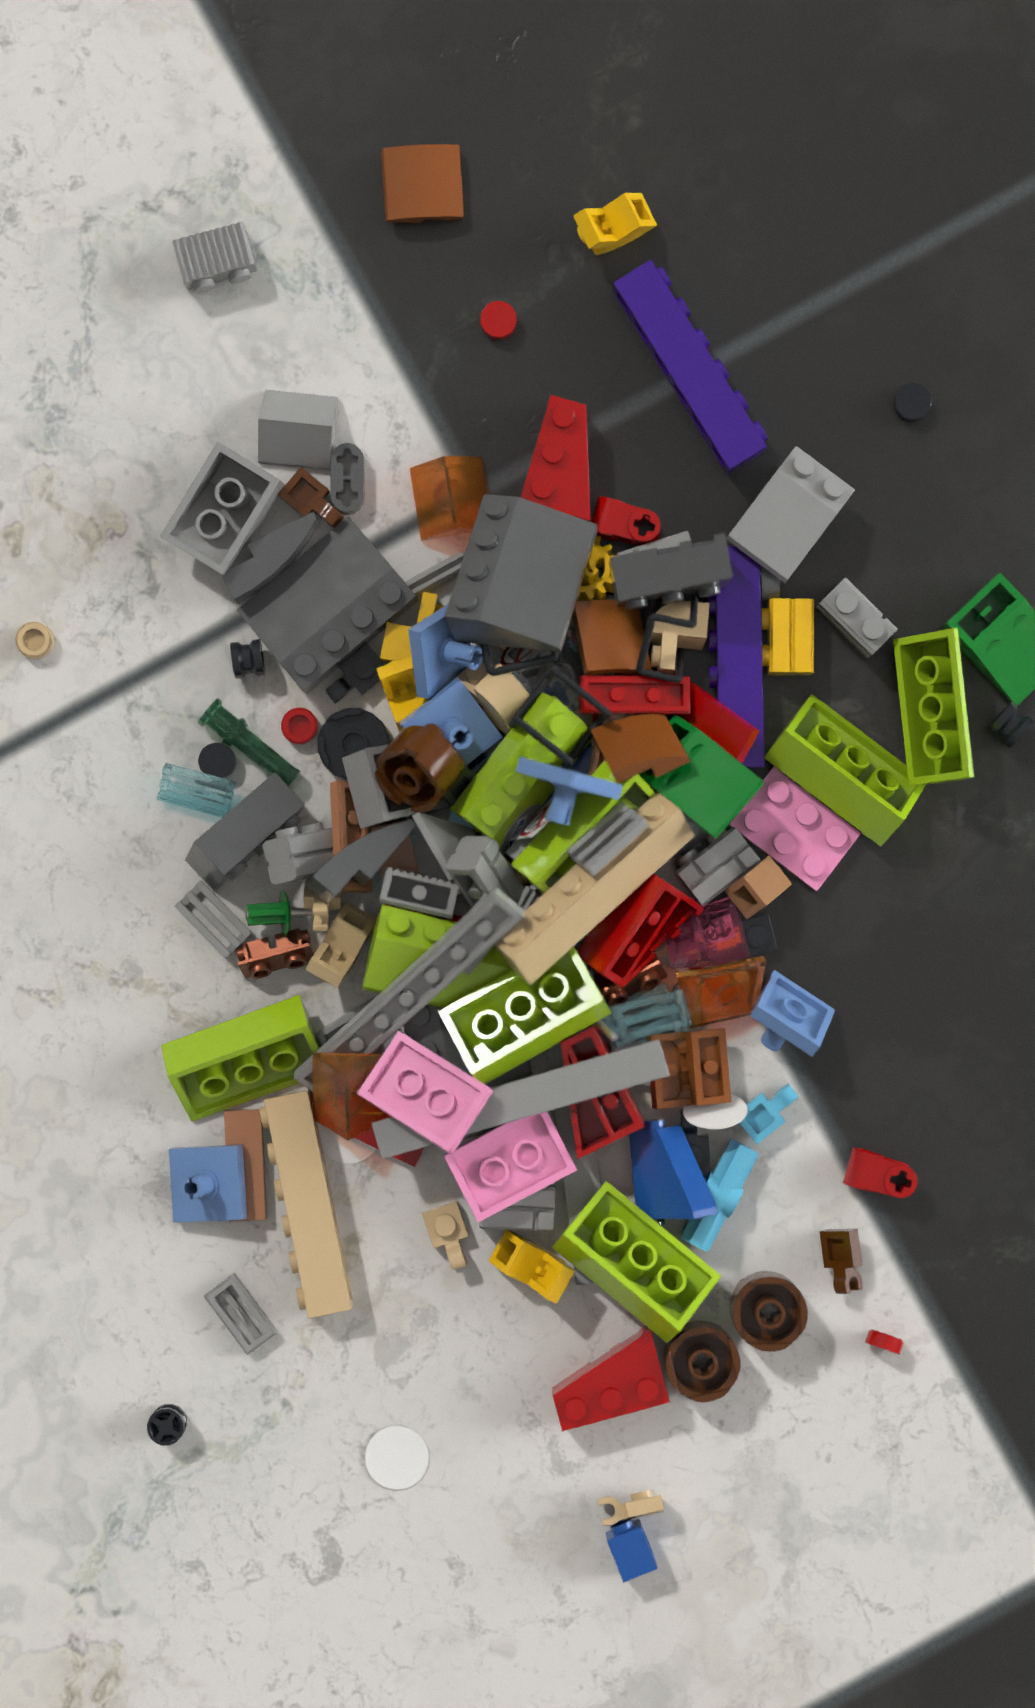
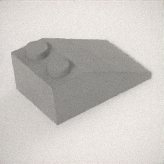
M217 441L160 537L224 576L267 517L279 497L278 493L285 484L280 479Z
M796 446L727 536L726 540L786 583L855 489Z
M389 744L363 749L342 758L360 829L410 818L418 813L410 811L413 806L404 802L400 805L392 802L377 784L375 772L378 769V763H376V760ZM441 799L432 810L422 813L426 814L449 808V805Z

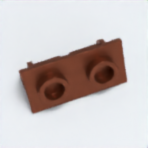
M300 928L290 930L286 936L283 933L275 934L277 947L272 949L270 948L268 937L242 943V947L237 948L236 952L239 959L238 966L245 979L250 977L260 979L269 976L272 971L283 968L297 969L305 966L314 955L310 946L311 941L308 930L300 931Z
M655 950L653 952L656 957L624 987L616 984L601 973L593 975V980L608 1007H618L625 1003L628 997L641 990H651L658 986L661 980L668 977Z

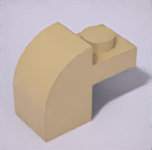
M691 601L669 603L656 613L689 620ZM698 602L697 625L694 628L655 621L649 645H653L651 667H656L657 672L673 675L676 647L696 650L703 649L707 639L709 603Z
M483 658V662L478 669L472 670L467 667L456 678L462 681L476 702L483 707L485 714L493 725L507 735L511 730L509 722L530 695L510 672L496 676L490 675L486 670ZM498 664L496 667L493 665L494 668L502 666L501 664Z
M346 902L335 917L323 942L305 970L317 976L321 981L330 983L338 988L343 979L345 980L365 946L374 929L376 918Z

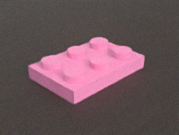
M772 767L763 779L765 784L729 823V826L735 827L742 836L768 856L770 855L772 859L816 892L861 833L781 771Z
M398 1031L357 1094L452 1155L493 1091L488 1086Z
M547 1111L499 1125L460 1145L452 1155L448 1152L443 1154L477 1222L577 1171Z

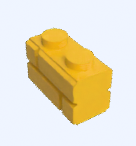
M769 599L767 608H761V630H767V644H762V666H767V675L809 676L813 674L814 599Z

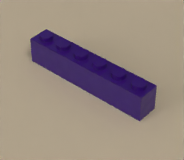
M649 260L613 282L612 292L722 469L728 475L764 453L767 448L765 443L768 440L767 434L758 421L752 423L745 411L749 407L739 390L733 392L726 381L729 378V374L720 359L714 361L707 350L710 344L704 332L700 328L695 330L688 320L691 313L681 297L675 299L668 288L672 283L662 266L656 268L652 260Z
M727 546L733 578L724 588H720L721 594L707 597L709 615H714V629L708 630V651H715V666H709V688H716V699L760 731L742 764L748 769H761L764 767L760 564L736 546Z

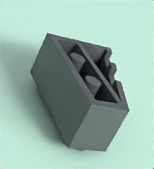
M725 533L713 535L714 540L692 543L691 540L679 542V546L651 548L611 557L608 563L616 606L625 605L626 610H634L647 607L648 600L662 598V604L683 601L684 594L698 592L699 598L721 594L720 588H724L733 578Z
M274 772L194 841L185 861L215 892L229 878L232 881L248 867L246 863L255 854L258 857L264 854L262 845L264 841L271 840L276 836L275 831L295 827L302 820L299 814L305 804Z

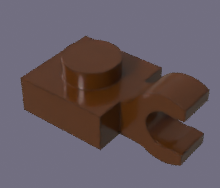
M302 467L297 470L278 493L279 498L301 516L315 512L332 528H335L344 519L337 509L324 500L330 493L329 489Z
M826 1229L819 1231L824 1268H833L835 1293L849 1294L850 1290H861L862 1278L859 1272L855 1270L856 1267L862 1266L858 1229Z

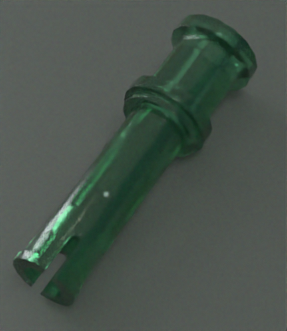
M217 698L201 716L198 724L202 727L208 726L222 738V743L225 746L231 747L234 745L268 774L272 775L275 772L289 787L299 775L300 770L296 769L275 752L274 749L248 730L247 721L243 718H236L222 706L223 702Z

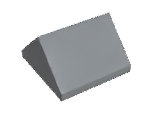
M265 390L258 418V463L331 470V455L334 446L339 398Z

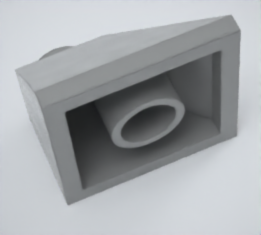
M423 813L414 814L412 816L448 880L454 881L445 866L452 854L456 853L455 849L460 840L466 836L483 835L479 832L474 834L470 827Z

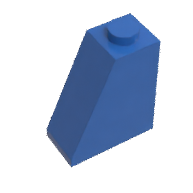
M665 1119L645 1120L643 1128L629 1134L636 1206L652 1219H696L717 1214L716 1203L681 1125H665Z

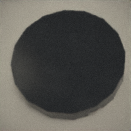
M345 708L332 714L323 724L317 737L318 754L323 765L335 776L347 780L342 761L343 757L363 749L390 744V736L384 723L373 713L361 708Z

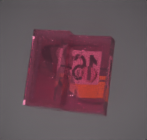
M729 896L704 905L705 910L698 917L692 914L678 927L681 933L674 940L669 937L666 938L670 963L675 968L714 966L750 957L740 910Z

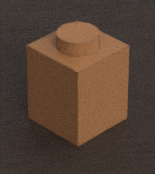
M769 855L724 891L744 917L748 919L771 903L792 883Z

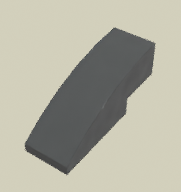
M314 512L247 544L253 558L228 569L224 576L222 575L233 600L237 604L259 592L297 558L319 525Z
M408 820L367 834L332 857L306 885L326 903L335 898L351 878L363 886L373 877L417 824L412 820Z

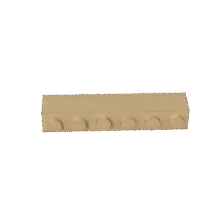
M656 792L635 811L638 816L641 815L649 826L597 874L592 876L579 864H576L525 910L524 917L494 943V946L509 967L531 985L688 843L695 834L679 807Z
M306 1089L267 1097L264 1099L265 1106L260 1107V1117L263 1128H270L272 1143H267L270 1164H277L280 1179H275L274 1185L278 1201L284 1200L287 1215L282 1216V1225L285 1237H292L294 1251L289 1252L292 1273H299L302 1287L296 1288L300 1310L306 1309L308 1318L352 1310L354 1302L311 1091Z

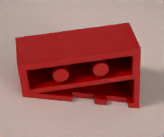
M550 395L521 498L591 522L586 405Z
M653 873L591 930L577 952L585 963L616 984L624 987L656 957L653 951L668 937L674 940L681 933L678 927L692 914L698 917L705 908Z
M594 1024L560 1043L564 1066L611 1053L600 1030ZM629 1088L570 1104L577 1160L644 1127L645 1120Z
M646 1325L622 1343L612 1347L610 1351L592 1363H588L552 1387V1396L562 1431L670 1403L652 1333Z

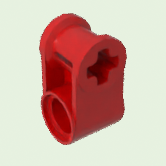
M598 497L591 521L597 524L596 536H600L601 539L641 546L659 539L661 522L655 512L629 505L617 499ZM643 521L650 522V529L654 531H647L645 536L639 535V528L635 527V525L641 526Z
M852 1147L843 1183L869 1192L905 1198L914 1193L918 1179L916 1173L904 1162L884 1157L872 1151ZM900 1171H903V1175L908 1179L907 1184L901 1183L899 1188H895V1184L890 1178L892 1175L898 1176Z

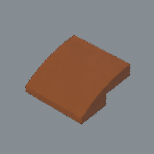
M423 144L381 149L386 222L421 223L425 219L459 221L464 217L459 145Z
M615 600L576 601L572 619L584 675L615 673V676L639 675L636 671V666L644 637L640 610H626L625 605L616 606ZM647 652L644 669L652 670L649 653Z
M652 713L629 716L591 729L592 735L617 784L651 768L657 778L690 762L665 714Z
M725 1028L646 1035V1042L660 1039L670 1076L650 1081L652 1109L731 1102Z

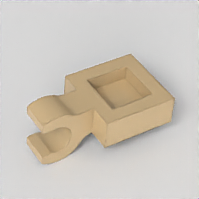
M311 878L306 879L303 902L304 909H313V931H328L329 910H341L343 892L340 891L335 898L326 903L306 885Z
M454 1201L423 1212L422 1216L433 1248L445 1246L452 1270L466 1266L467 1261L459 1240L468 1237L469 1234L458 1202Z
M652 1490L631 1494L632 1501L620 1503L617 1499L610 1496L603 1497L598 1500L599 1506L610 1504L615 1508V1514L611 1518L603 1519L602 1523L605 1526H612L622 1520L664 1512L661 1495L653 1496Z

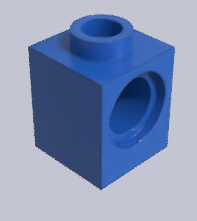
M630 1518L610 1526L611 1530L606 1532V1539L623 1583L658 1569L655 1556L640 1519L632 1522Z

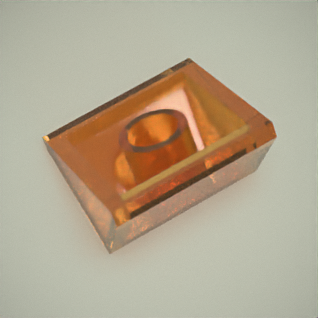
M443 456L409 468L421 541L472 533L483 496L487 494L482 458L478 456Z
M764 956L738 959L677 972L688 1027L695 1028L750 1016L761 992L766 965Z
M313 1052V1104L315 1121L344 1139L350 1140L373 1129L372 1122L388 1118L387 1113L357 1094L383 1054Z

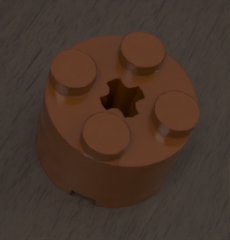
M431 723L425 726L413 725L401 730L377 758L378 769L375 772V778L380 789L392 802L397 805L404 802L413 806L410 811L418 813L428 812L439 803L458 780L465 767V762L457 754L452 744L444 737L443 731L438 726Z
M760 1271L743 1278L738 1282L730 1300V1315L737 1332L748 1344L758 1350L774 1352L786 1349L802 1334L806 1327L808 1319L806 1301L796 1285L780 1273ZM767 1303H771L777 1311L771 1312L770 1318L765 1319L760 1310L765 1309Z
M692 1321L686 1323L681 1331L666 1343L664 1349V1366L670 1383L679 1393L696 1402H711L725 1396L734 1385L740 1373V1356L732 1338L720 1325L712 1322ZM704 1353L706 1358L711 1359L706 1361V1367L699 1368L697 1363L692 1362L697 1360V1355Z

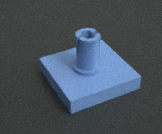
M448 604L408 629L416 693L421 698L430 699L451 683L467 667L476 670L483 662V655H479L483 652L481 647L471 646V643L455 641L444 618Z
M458 678L454 679L399 722L403 729L413 725L425 726L429 723L435 724L443 731L444 737L452 744L457 754L462 757L466 766L503 738Z
M522 757L519 758L516 772L553 782L552 786H555L546 819L565 825H570L569 821L577 793H581L583 790L619 800L623 785Z
M773 970L766 980L750 1016L767 1027V1030L761 1037V1042L766 1048L778 1051L787 1040L813 1057L821 1046L835 1009L779 972Z
M243 1144L174 1147L169 1149L173 1223L243 1220L247 1218Z

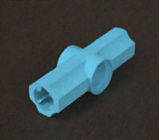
M730 1138L713 1173L710 1172L705 1178L716 1203L717 1214L688 1219L682 1229L680 1238L709 1252L726 1217L729 1218L742 1196V1186L757 1160L758 1152Z

